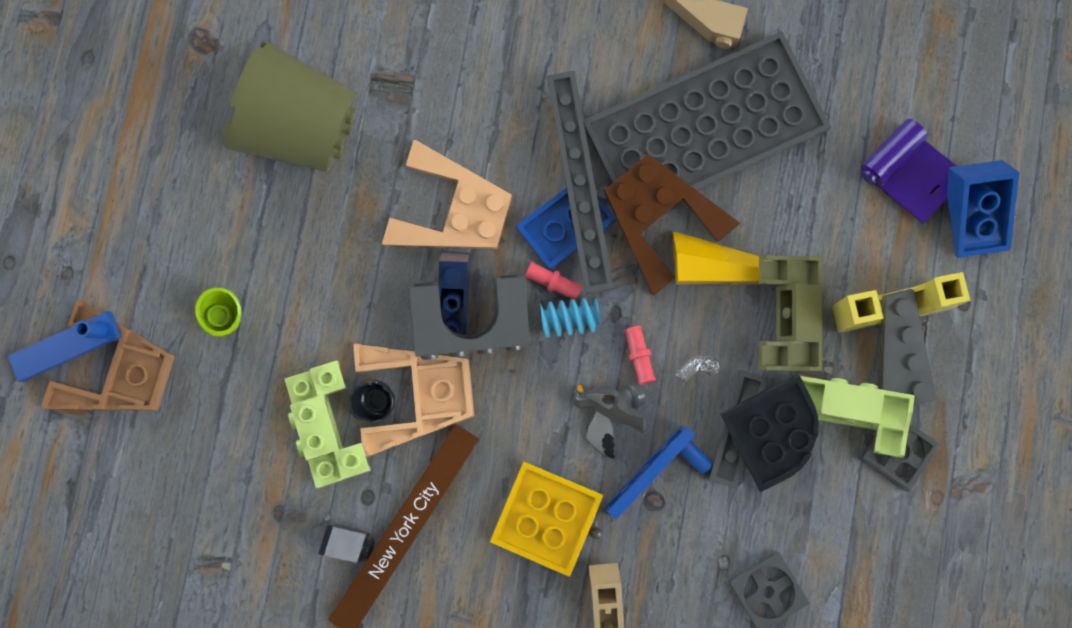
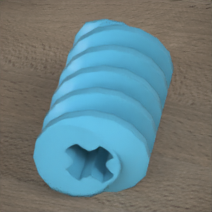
M593 297L591 305L588 304L586 298H582L579 307L574 299L570 300L568 308L563 300L559 301L557 309H555L551 301L548 302L546 310L543 309L540 303L543 332L546 338H550L552 329H554L558 337H561L563 328L566 329L570 336L573 333L574 327H577L579 333L583 334L585 326L589 327L591 333H595L596 325H600L597 297Z

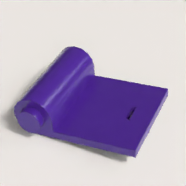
M906 119L861 165V175L866 182L871 185L875 184L920 223L924 224L948 199L949 167H956V165L926 141L928 134L920 123L913 119Z

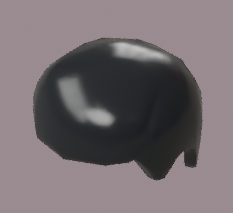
M368 380L357 385L349 397V408L357 420L378 423L387 419L394 410L395 395L386 383L378 380Z

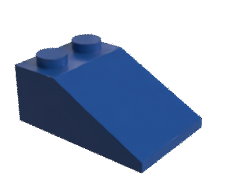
M1004 160L949 167L947 198L954 251L957 258L1011 250L1019 171Z

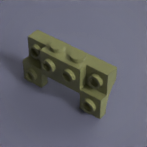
M760 255L759 284L776 286V342H759V370L822 371V257Z

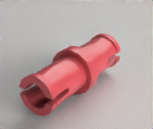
M531 262L525 274L526 279L546 287V291L551 293L553 290L575 301L583 286L560 276L561 272L555 270V272H552L534 262Z
M634 326L625 329L624 334L626 335L631 353L628 357L630 361H633L638 383L644 385L656 381V377L654 376L649 358L651 351L646 348L641 330L642 327Z

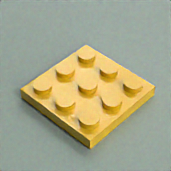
M523 461L490 542L571 577L604 495Z

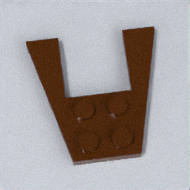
M649 154L644 156L603 190L652 295H655L676 277L642 237L641 233L673 206L683 200L716 242H719L740 224L736 219Z

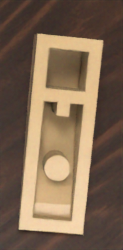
M664 0V3L709 42L715 43L719 48L736 49L748 8L719 0Z
M618 563L589 565L594 628H624L622 588Z

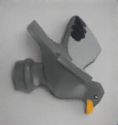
M639 383L627 384L622 391H616L610 387H600L585 392L582 385L577 386L573 403L577 408H593L595 410L588 426L586 438L601 453L612 459L616 458L618 454L616 427L619 424H626L642 433L645 432L646 418L629 409H637L646 402L644 391Z

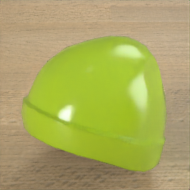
M213 287L204 291L196 301L194 309L196 321L200 329L207 335L224 337L232 334L238 328L242 318V309L238 297L232 291Z

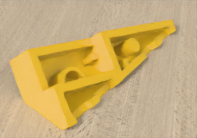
M679 232L672 233L676 285L759 284V256Z

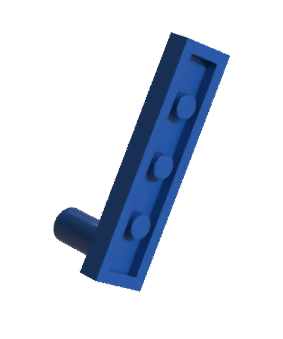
M106 311L88 320H80L75 326L13 353L8 358L17 381L25 382L118 340L122 336L113 313Z
M680 425L603 509L616 520L678 453L700 474H704L712 466L713 462L691 441L695 434L688 427Z

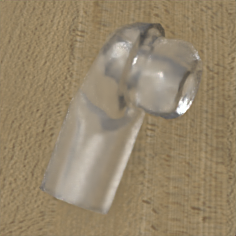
M694 355L676 374L684 382H687L697 371L714 375L719 371L720 366L717 363V359L711 355Z

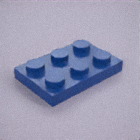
M567 187L516 225L518 232L550 271L578 250ZM597 195L603 230H605L616 221V218Z

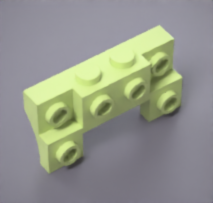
M339 361L311 368L310 371L285 378L292 403L290 405L292 412L288 413L289 421L292 428L297 429L300 439L296 440L297 449L300 456H305V460L309 462L316 488H322L371 471L364 452L363 443L343 448L328 396H326L347 389L339 367Z
M801 376L816 407L818 420L876 430L873 453L900 458L905 456L915 395L880 390L878 386L869 383H862L860 386L848 384L847 380L832 378L831 381Z

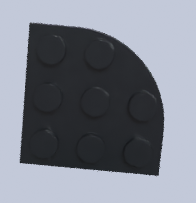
M798 374L719 413L759 492L795 475L812 456V450L819 435L818 414L814 402L801 376Z

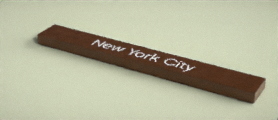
M454 425L328 619L339 628H359L478 444L479 438L459 425Z

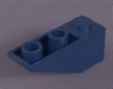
M442 251L439 259L438 273L442 320L450 330L466 335L470 252Z

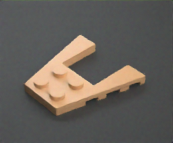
M413 140L406 167L458 182L443 232L389 218L382 245L384 247L497 249L511 204L512 194L417 140Z
M353 344L355 371L357 373L411 367L416 422L360 428L361 442L364 445L366 457L474 417L468 359L438 355L437 359L422 360L421 356H415L414 351Z

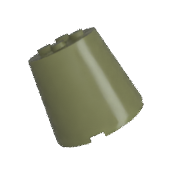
M262 41V48L256 47L251 54L235 89L230 106L235 108L232 121L227 120L225 123L223 134L224 147L232 151L329 172L335 160H340L345 148V144H343L346 135L350 136L353 130L358 93L267 41Z

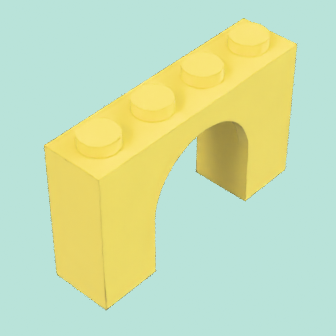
M963 272L936 277L921 285L908 288L913 289L915 292L919 316L948 311L971 301ZM877 290L848 295L832 305L837 332L842 333L881 325V320L884 319L882 314V296L887 294L878 295Z

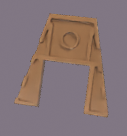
M76 300L68 327H73L78 321L88 320L101 314V312L82 301ZM116 322L122 338L118 339V345L102 394L49 381L41 408L48 410L158 411L175 356Z

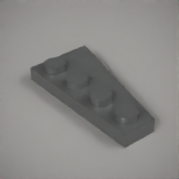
M907 289L883 295L882 314L884 319L881 320L883 343L882 348H880L882 368L881 376H879V388L886 391L915 395L914 406L937 400L914 290Z

